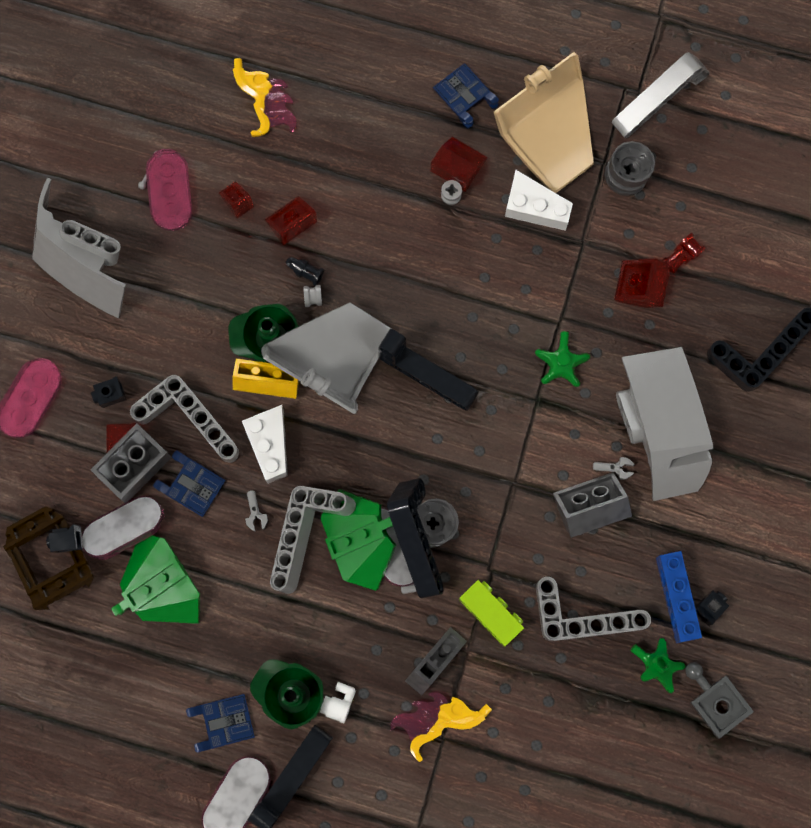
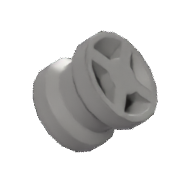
M448 180L442 185L441 199L448 205L457 204L462 196V187L457 181Z
M316 285L312 288L304 286L305 307H310L312 304L322 306L321 285Z

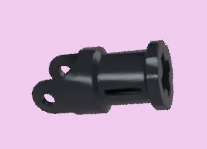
M289 257L286 260V265L294 270L297 277H304L313 282L314 286L318 285L325 271L323 268L318 269L306 259L297 260Z

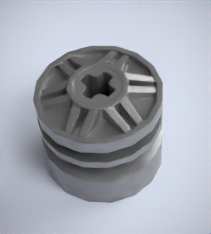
M630 141L619 145L605 168L604 176L607 185L612 191L624 196L635 195L640 192L654 171V155L647 146L639 142Z
M437 498L429 499L420 504L417 511L430 547H438L452 539L459 525L458 514L454 507L447 501ZM430 520H432L431 522L436 525L434 528H432V530L431 527L427 525V522H429Z

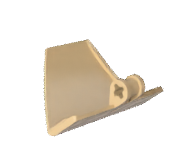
M575 52L550 70L544 65H540L536 72L524 77L526 88L494 111L497 126L503 139L541 183L554 193L560 191L594 165L583 77L579 57Z

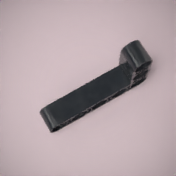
M811 308L801 310L753 364L749 363L728 343L721 340L711 345L707 351V358L742 390L751 392L762 384L811 329ZM801 317H808L810 323H804ZM788 331H793L796 334V339L790 338ZM774 346H779L783 351L782 354L776 353ZM714 348L721 349L723 356H717L714 353ZM760 361L767 362L769 369H763ZM730 362L737 363L739 366V370H733L730 366ZM746 377H753L755 385L749 384Z
M389 329L378 347L379 358L383 362L465 411L469 410L479 393L471 385L407 348L406 338L393 329Z
M417 478L400 482L387 502V509L417 594L422 599L442 595L444 587L417 511L426 495L423 480Z
M316 724L313 726L265 798L256 806L248 818L250 823L257 828L273 827L333 739L330 734Z

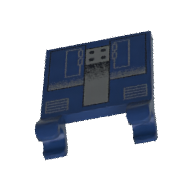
M465 63L433 87L434 91L459 117L466 128L473 126V117L467 111L481 100L485 99L492 109L499 106V98L490 92Z
M175 451L172 458L184 465L171 487L160 480H156L153 487L203 517L226 480L179 451Z
M245 694L186 709L188 717L203 714L209 740L196 743L194 745L196 752L255 738Z

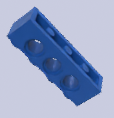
M678 551L656 557L676 643L702 638L682 552Z

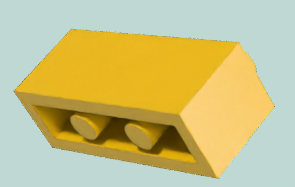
M236 358L233 372V390L297 398L299 380L271 363Z

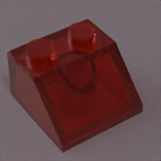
M451 137L441 146L432 160L430 171L446 181H457L460 183L462 190L466 192L487 160V157L458 139Z
M656 258L622 261L614 300L644 308L663 307L671 267Z

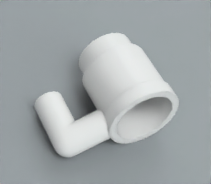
M338 682L335 690L344 693V699L325 696L320 713L325 714V717L344 724L356 690L354 687Z

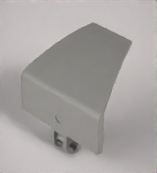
M349 302L264 344L261 352L263 359L301 381L303 386L310 387L316 391V394L324 395L351 413L356 414L358 411L356 398L379 358V345L389 329L392 328Z

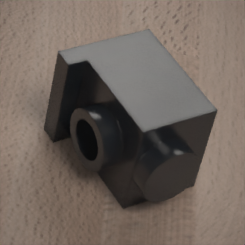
M117 376L93 385L94 391L91 392L95 404L99 403V406L102 408L127 400L121 381ZM110 389L108 395H103L104 390Z

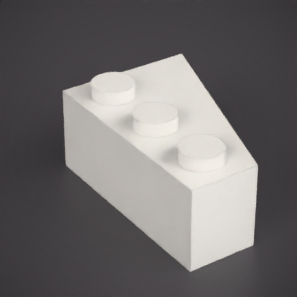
M516 170L505 217L566 231L573 203Z
M277 406L243 420V426L267 484L288 476L283 406Z

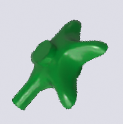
M563 331L560 333V345L556 351L549 352L542 349L535 351L536 356L545 361L550 367L548 373L541 380L543 384L562 377L573 386H580V381L576 377L574 369L576 366L588 361L590 354H574L570 352L568 347L569 332Z
M659 639L654 653H646L636 644L633 645L630 651L640 658L645 665V672L640 676L641 680L646 682L656 679L668 693H673L672 674L683 670L685 664L683 662H673L669 659L665 639Z

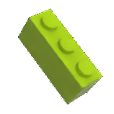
M477 580L458 600L505 647L524 629L521 625L523 620L516 613L510 614L506 609L508 605L500 597L496 599L491 594L493 589L485 581L481 583Z

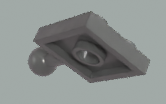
M691 662L686 666L685 673L687 677L696 680L704 690L703 693L690 703L717 739H720L754 712L727 676H723L711 686L703 676V668L699 663ZM721 700L726 702L728 706L727 711L723 714L719 713L716 709L717 703Z

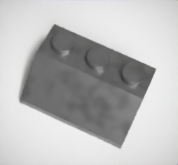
M136 423L91 471L118 498L127 503L172 457Z
M613 472L553 493L562 521L571 538L632 517L629 498Z

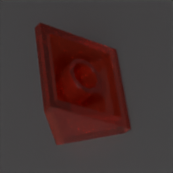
M297 196L267 217L265 221L281 243L285 245L315 224L317 216L315 210Z

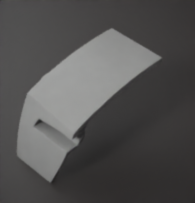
M47 177L38 203L32 259L44 271L74 294L106 313L119 318L126 284L102 273L101 270L104 265L113 266L118 262L121 248L120 243L116 239L76 221L66 220L61 223L53 219L52 213L47 211L51 179Z
M682 347L622 357L630 389L616 392L617 404L631 443L643 442L652 475V500L657 501L698 492L708 476L712 465L709 450L713 449V442L699 394Z

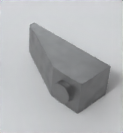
M450 627L405 682L420 695H423L467 641Z

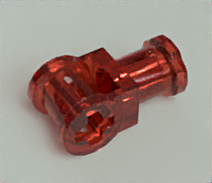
M693 233L686 236L676 246L673 254L668 258L664 257L662 259L664 266L669 272L675 274L677 268L683 263L687 265L706 249L705 246H701L693 238Z

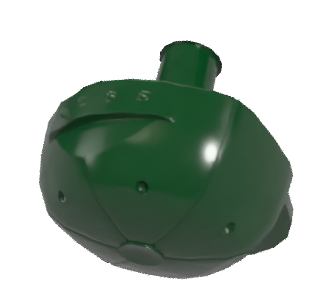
M267 304L253 307L249 312L238 315L230 321L228 333L231 351L239 357L252 358L258 362H268L262 356L261 350L263 345L299 327L297 319L282 304Z
M270 659L263 663L250 684L252 696L262 706L266 716L287 729H296L308 722L310 723L312 719L317 717L324 702L321 679L297 663L288 664L283 661Z

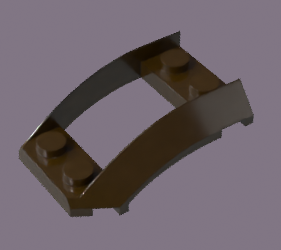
M47 506L8 526L5 534L7 537L6 544L3 546L23 583L27 595L30 597L34 610H50L48 605L84 585L90 587L94 579L82 550L69 551L75 563L74 565L38 584L20 546L54 527H57V529L70 528L62 514L55 512Z

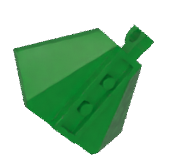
M338 489L337 492L354 499L356 508L349 516L322 513L320 519L327 535L325 541L332 560H336L343 580L376 591L379 589L397 546L386 531V529L393 527L391 519L389 517L382 520L381 504ZM344 501L341 502L340 508L344 505Z
M143 533L137 540L120 582L123 592L121 595L124 600L112 607L111 610L117 616L122 615L130 608L142 621L199 624L200 592L167 540Z

